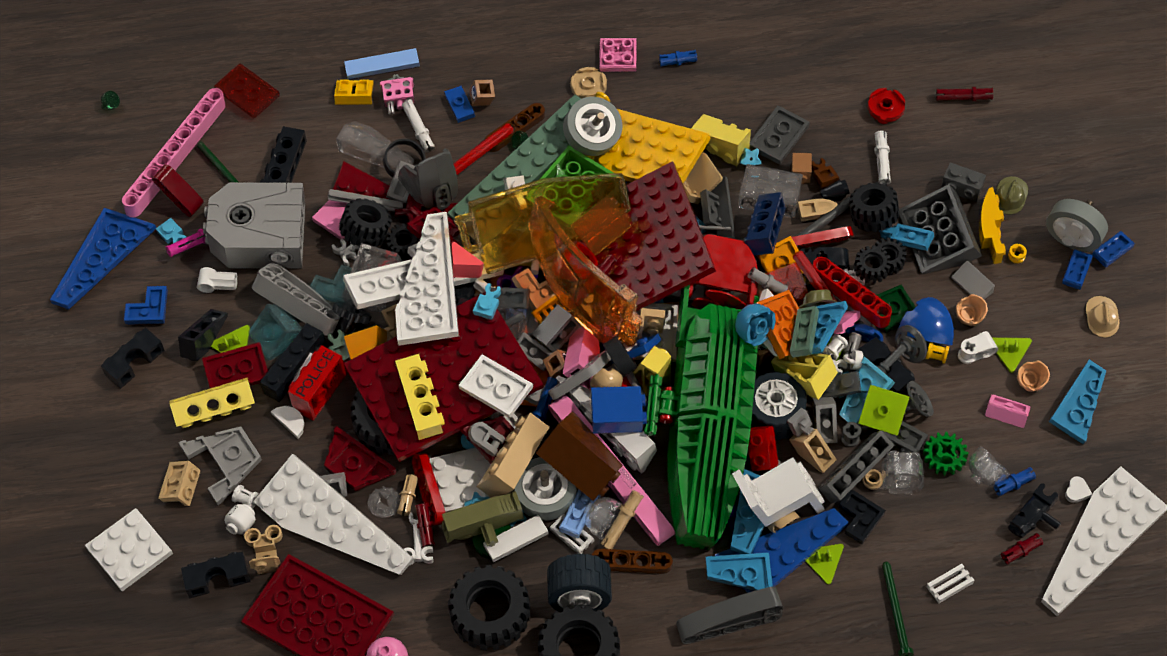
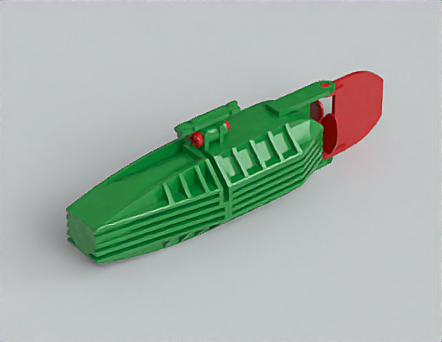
M707 234L704 236V240L716 272L681 289L675 347H678L674 386L673 388L665 387V390L661 391L659 387L662 385V377H659L660 375L657 374L650 376L649 385L651 386L648 393L647 424H645L644 433L648 436L656 435L657 425L655 424H657L658 419L663 424H669L667 451L668 489L677 545L684 544V546L699 547V549L707 547V550H710L721 538L738 494L739 486L732 473L740 470L743 474L748 452L758 345L753 346L740 338L736 332L735 323L738 313L747 305L759 302V296H756L758 283L748 278V274L753 267L758 269L755 257L748 245L742 240ZM698 284L747 294V305L734 295L718 290H706L705 295L711 300L706 298L693 299L692 305L695 308L688 307V299L692 296L693 285Z

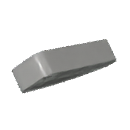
M270 263L258 271L252 285V289L256 293L302 322L323 331L324 335L328 336L329 333H334L340 316L333 312L332 306L314 289L275 263Z

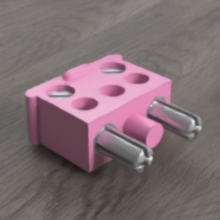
M394 74L393 78L380 82L385 107H388L389 115H391L390 106L393 115L395 114L394 106L401 110L403 109L402 104L405 101L407 105L409 104L407 100H412L414 103L413 78L399 77L398 74Z

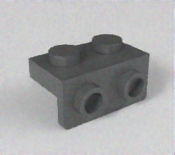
M903 421L898 436L882 431L896 447L900 448V452L908 457L911 455L917 457L928 438V434Z

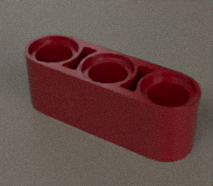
M164 164L152 177V181L185 215L191 217L204 204L203 199L171 166Z

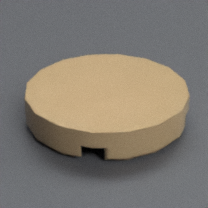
M585 67L576 71V74L571 77L570 87L572 93L581 99L595 97L596 92L605 93L607 79L605 74L599 72L598 69Z

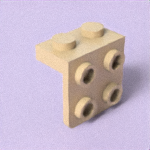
M706 153L700 155L683 183L689 201L697 205L701 202L700 192L705 189L711 192L723 179Z

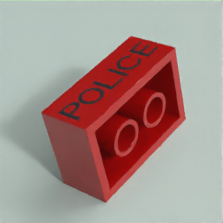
M321 345L318 351L312 354L308 365L301 369L297 380L291 383L288 393L292 407L297 409L301 415L314 421L345 378L346 371L342 355Z

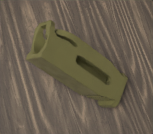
M516 491L510 494L495 496L443 513L441 526L447 543L453 539L462 540L483 534L486 545H491L492 547L498 543L495 529L524 518Z

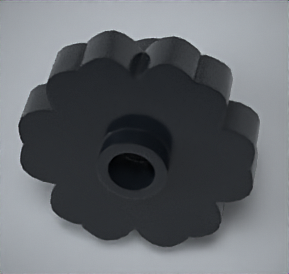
M337 301L334 302L332 307L333 312L340 316L338 329L347 334H352L360 323L369 324L372 318L369 312L364 309H357L355 304Z

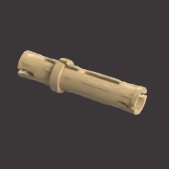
M632 490L625 504L621 505L618 516L601 542L604 547L613 549L631 517L635 516V510L644 498L639 492Z

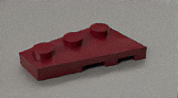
M343 161L333 190L389 199L386 196L390 186Z

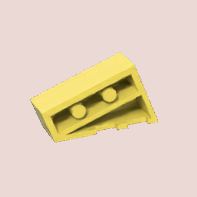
M703 114L691 129L709 133L711 139L705 149L711 154L721 157L725 162L737 167L741 161L744 149H750L751 130L746 128L743 131L737 129L735 124L728 126L722 124L723 121Z
M656 346L649 351L633 371L646 396H648L649 387L651 386L649 385L651 375L655 376L657 374L660 375L659 377H662V385L659 387L661 391H664L665 387H670L671 355L665 349H659Z
M818 353L794 358L789 355L782 359H779L777 355L771 361L775 372L789 374V376L802 385L807 395L817 400L820 399L838 373L831 356Z

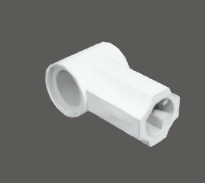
M209 267L201 268L197 289L205 293H211L214 289L235 290L238 283L237 273L217 272Z

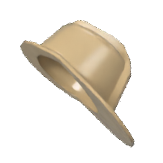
M1103 296L1089 299L1086 304L1089 329L1099 337H1111L1119 329L1120 323L1116 304L1111 299Z

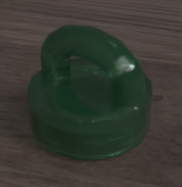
M114 91L103 93L101 96V108L103 110L117 108L120 104L118 95Z
M516 131L513 134L511 143L514 149H517L528 138L526 132Z

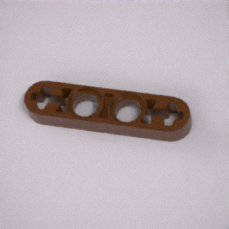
M540 103L531 104L488 134L486 138L506 123L513 127V133L489 151H499L545 118V107ZM519 120L527 121L525 125H519L517 122Z
M597 549L592 553L593 556H603V559L608 564L610 556H612V564H609L611 571L664 574L670 572L673 566L671 555L665 552ZM619 556H624L627 559V563L619 565L616 563V559ZM644 557L648 560V564L639 566L636 561ZM652 558H654V566H651ZM662 559L666 560L665 566H661Z

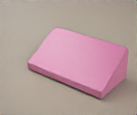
M991 394L985 416L1024 428L1030 406Z

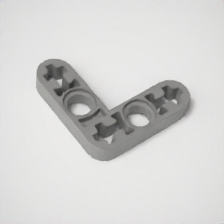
M607 351L601 352L583 369L550 389L548 393L551 398L556 400L598 373L611 360Z

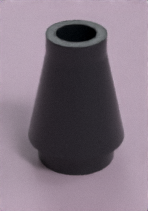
M839 179L820 190L822 199L844 198L850 194L845 179L842 181Z

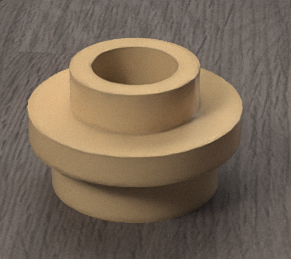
M871 469L862 478L865 487L874 490L882 486L883 476L878 470ZM873 478L876 482H871L869 479Z

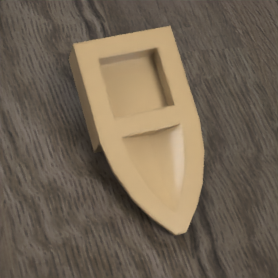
M827 199L798 201L797 204L801 222L819 219L820 215L832 211L838 205L836 202Z

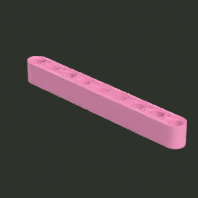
M212 88L204 95L125 193L122 203L128 217L139 216L160 191L152 181V177L164 164L176 170L225 109L222 90Z
M566 394L548 405L551 414L558 423L573 411L593 432L592 425ZM596 433V437L616 457V455L612 452V450L608 447V445L604 442L600 435ZM623 465L618 471L621 475L614 483L610 481L608 486L623 504L627 501L632 490L644 496L635 510L634 518L651 540L659 546L673 536L675 530Z

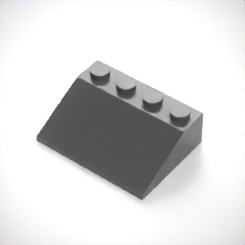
M950 184L899 209L903 225L934 232V238L927 251L912 248L922 274L960 266L966 261L971 262L982 256L958 194Z

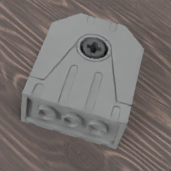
M229 182L209 198L208 206H205L204 209L205 218H207V222L203 223L205 242L209 244L210 252L228 268H263L270 263H275L283 268H302L305 222L303 183Z

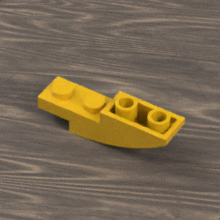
M991 187L985 195L980 213L979 240L981 249L989 248L993 263L997 264L1002 262L1003 255L1006 254L1004 243L1001 244L1000 226L1001 222L1004 221V214L1002 210H999V197L994 193L993 187Z

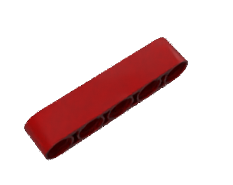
M817 257L813 261V267L832 294L840 300L846 301L847 305L853 310L860 311V315L876 327L885 328L889 325L892 308L889 304L829 259Z

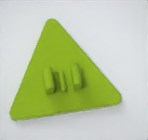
M245 325L214 340L211 347L222 353L247 346L250 327Z
M992 338L998 347L996 354L1009 372L1014 373L1031 345L1032 339Z
M844 545L823 546L805 560L828 585L832 583Z

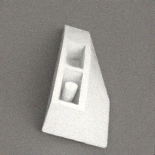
M561 376L556 377L558 384L566 379ZM578 385L565 393L576 407L580 408L587 420L592 422L591 390ZM643 431L601 433L614 446L613 450L620 457L624 456L629 467L634 471L637 469L641 474L646 470L657 452L655 443Z

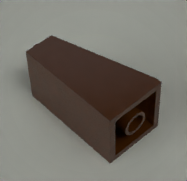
M573 411L557 425L536 452L537 455L592 501L598 495L601 498L609 490L607 484L610 481L614 483L621 475L618 471L623 466Z

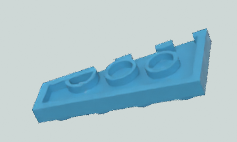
M1089 359L1049 420L1051 424L1082 444L1087 440V433L1091 426L1093 412L1097 405V398L1102 388L1106 370Z
M744 469L743 475L748 474L751 480L760 476ZM740 490L731 550L740 554H752L764 524L752 511Z

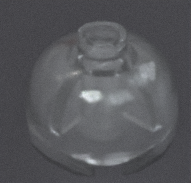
M983 447L976 449L970 457L969 469L972 472L970 477L978 485L983 483L987 486H995L1010 475L1006 468L999 464L996 458Z
M602 497L594 503L590 502L584 510V513L587 514L585 524L588 530L594 536L603 540L609 531L607 529L612 526L623 504L610 497Z

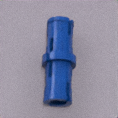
M696 50L686 52L675 51V53L659 55L660 66L673 64L678 66L681 63L696 62Z
M1028 467L1017 474H1010L1007 479L994 484L995 492L999 490L997 492L998 496H1002L1013 489L1017 490L1021 485L1036 479L1035 472L1030 473L1033 469Z

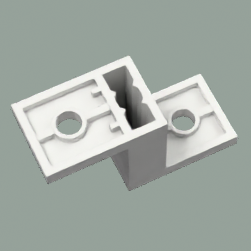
M794 458L787 460L754 480H751L748 474L743 475L740 470L732 473L750 508L765 527L809 502L818 514L825 511L822 505L825 501L817 490L813 479L801 461L797 463Z

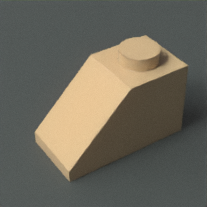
M814 429L809 435L802 433L799 437L793 435L789 439L797 453L821 473H824L837 460L817 429Z

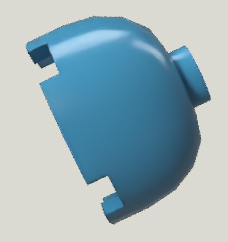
M757 303L747 305L737 315L735 323L736 332L745 342L753 346L761 345L768 339L765 336L769 330L774 329L775 313L768 307Z

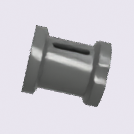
M848 422L843 427L841 441L846 447L851 448L858 445L861 427L855 422Z

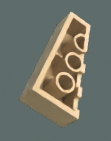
M531 412L517 419L514 424L515 429L507 436L505 444L499 450L476 486L490 498L505 495L514 490L549 429L548 425Z

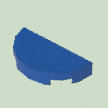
M854 324V326L845 329L844 333L847 337L852 332L858 333L862 336L861 340L866 342L875 337L880 341L884 340L880 331L865 324Z

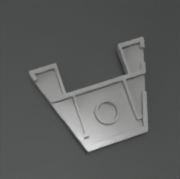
M241 426L216 432V435L196 437V440L179 442L188 460L208 450L226 477L208 487L217 505L221 504L262 460Z

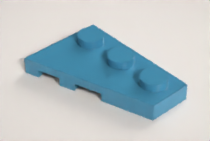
M846 301L817 306L819 315L812 354L824 351L848 308Z
M769 553L708 556L705 559L707 580L754 591L773 587Z

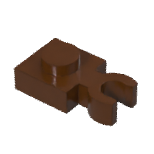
M820 158L819 165L812 161L814 178L821 188L827 187L839 180V176L831 165L825 166L826 162L823 158Z

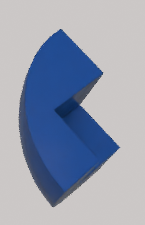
M933 297L923 298L916 302L917 307L913 311L905 313L899 328L904 325H910L922 334L925 341L945 345L953 344V322L949 311L939 300ZM907 332V336L915 338L911 333Z

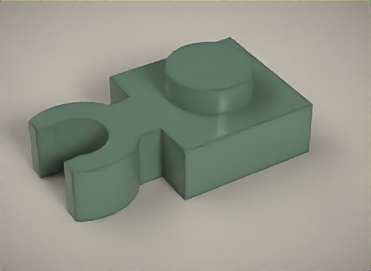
M339 329L337 330L339 335L336 339H334L331 333L328 334V339L334 344L329 349L342 355L343 363L351 360L344 341L345 335Z

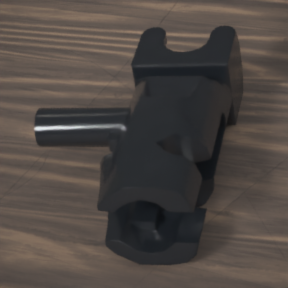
M1041 483L1034 491L1032 497L1020 509L1018 515L1011 520L1008 529L1016 536L1023 538L1036 528L1038 521H1045L1057 530L1061 523L1046 513L1056 503L1058 499L1057 492H1054L1051 496H1046L1043 493L1045 484Z

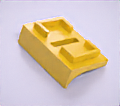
M373 80L337 81L334 94L335 105L372 104ZM353 86H356L355 94H352Z

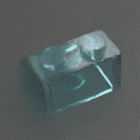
M267 304L251 327L249 335L255 343L260 342L263 354L268 360H272L286 350L302 330V327L290 313L275 304Z

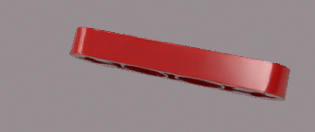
M847 226L794 236L792 239L798 249L848 240L853 238L854 234L852 227Z
M425 453L415 454L412 465L415 476L418 477L417 483L423 503H428L430 520L433 521V525H442V514L445 513V509L429 457Z

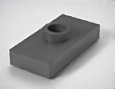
M491 287L490 291L494 292L497 288ZM501 288V294L496 298L499 299L498 308L529 309L530 289Z

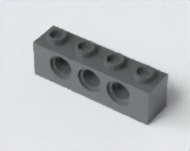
M881 430L871 434L818 489L831 504L841 501L895 445Z

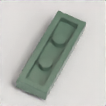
M817 306L797 310L790 347L792 358L812 354L819 315Z

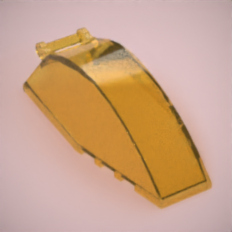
M622 173L539 179L469 201L468 213L454 217V222L458 225L463 248L471 254L479 252L486 273L492 274L567 249L566 246L582 240V237L588 233L596 232L599 230L598 227L603 224L611 223L631 211ZM470 221L476 244L472 246L465 224Z

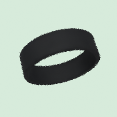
M398 139L387 147L383 157V165L386 172L392 178L395 172L388 165V151L397 145H408L418 151L423 161L426 159L425 152L418 143L410 139Z

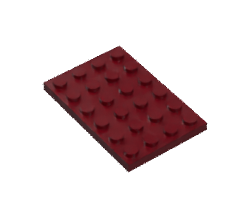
M288 554L241 623L297 656H366L367 649L371 643L381 636L395 614L394 611Z

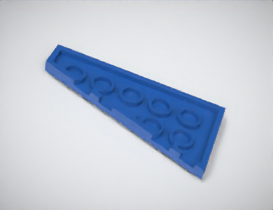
M104 208L52 295L51 303L70 309L156 229L155 224Z

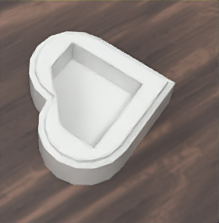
M1078 476L1073 477L1065 493L1066 499L1071 503H1077L1091 498L1092 492L1085 480Z

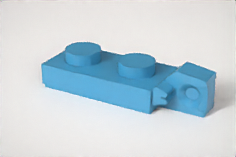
M903 224L885 228L883 231L879 230L881 237L884 239L891 238L890 241L892 242L896 239L897 244L901 242L903 246L925 251L928 250L934 238L933 231Z

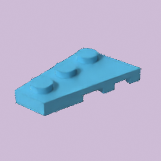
M866 357L863 358L859 371L861 393L847 395L839 413L847 422L858 424L870 385L890 390L895 384L891 378Z

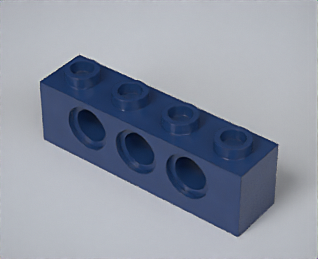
M781 192L761 194L758 196L757 203L754 204L751 224L748 225V234L744 238V242L748 245L754 256L774 253L786 209Z

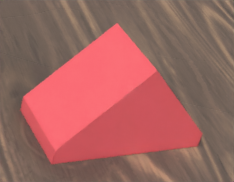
M453 242L451 244L453 277H481L484 263L456 242Z

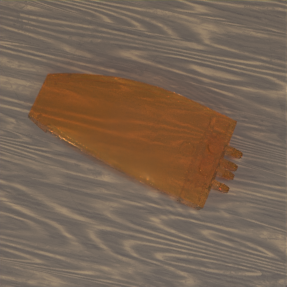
M541 195L534 200L528 226L536 257L553 293L565 309L603 344L617 336L622 344L634 346L643 321L636 313L638 295L624 283L621 286L616 284L595 266L575 246L557 223L550 211L555 206V203Z

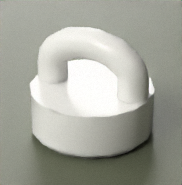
M853 350L851 355L846 354L843 356V360L850 364L851 370H860L863 360L862 351Z

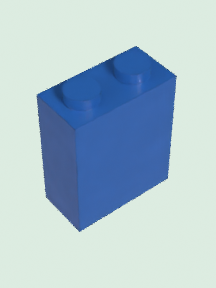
M641 386L591 388L593 434L642 432L643 424H647V413L642 410V406H645V394H641Z

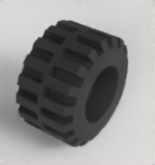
M880 182L867 183V185H861L860 188H856L854 193L850 195L851 219L853 224L858 226V229H865L867 232L883 231L897 222V218H899L898 196L893 187L887 186L885 183L880 184Z
M357 198L356 201L351 200L350 203H347L339 223V230L341 235L345 237L344 239L350 241L354 246L357 245L359 248L365 247L366 249L376 248L385 241L392 222L391 215L386 208H383L382 204L366 198L364 200Z

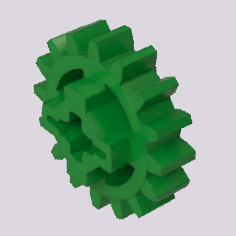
M938 432L936 438L930 436L929 442L926 441L925 449L923 450L924 462H930L928 468H936V474L939 471H943V475L946 476L947 471H950L954 475L955 469L961 471L962 465H966L969 454L966 451L967 445H961L963 439H955L956 434L950 437L948 432H945L944 436H941Z

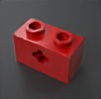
M773 425L751 428L748 445L751 471L771 470L779 466Z

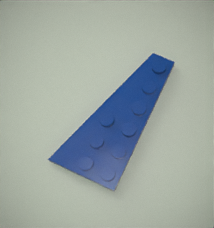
M835 508L776 530V533L771 532L759 537L752 554L769 553L772 585L775 587L817 550L846 528L848 521ZM730 548L714 556L739 555L740 553ZM743 588L747 593L754 591Z

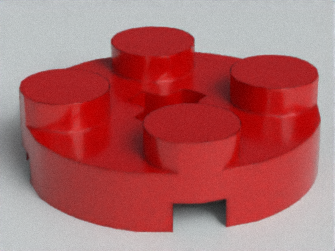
M877 89L869 97L868 112L881 124L896 121L904 114L905 99L897 90ZM883 103L890 104V107H884Z

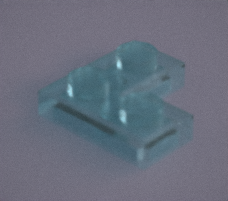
M341 265L334 280L315 275L310 287L326 300L347 302L350 294L347 292L343 276L355 273L356 270Z

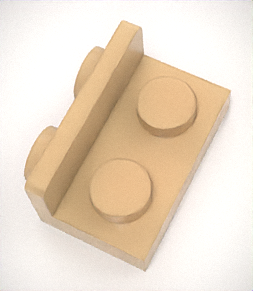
M641 308V314L636 315L634 334L638 335V340L642 338L643 331L649 334L663 333L665 310Z
M190 461L170 462L158 499L162 502L180 501L185 506H190L200 469Z

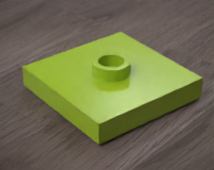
M870 385L858 424L898 436L910 397Z

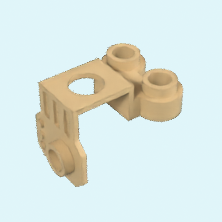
M268 526L265 534H261L256 528H250L244 534L247 545L254 547L256 559L249 561L250 567L255 569L258 574L276 572L280 560L277 557L275 543H278L283 537L279 526ZM273 534H278L277 537L271 538ZM257 537V540L250 541L251 538Z

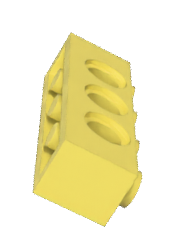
M419 354L396 360L399 376L419 440L443 433L441 425H444L445 422L442 413H437L436 410L439 407L436 395L432 396L430 391L434 387L431 378H426L425 373L428 372L425 360L421 361ZM414 377H420L418 380H411ZM420 394H424V395H425V396L422 397V398H417V396L420 395ZM425 412H431L427 416L422 415Z
M248 378L169 401L176 427L181 426L182 428L192 426L194 421H209L213 419L212 416L229 415L234 409H249L252 407L251 404L255 403ZM234 393L238 396L236 402L231 403L227 401V396ZM215 399L219 404L216 408H209L207 402ZM196 405L199 411L196 414H190L187 411L188 407Z

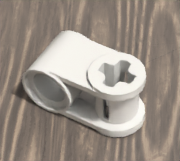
M985 331L965 339L961 343L958 359L964 364H971L977 360L994 355L998 351V347L989 332Z

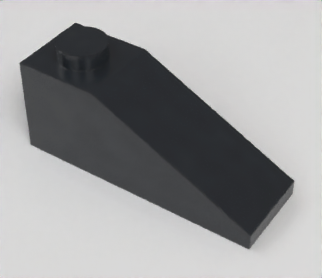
M210 309L178 336L180 357L191 361H198L212 346L228 317V313Z

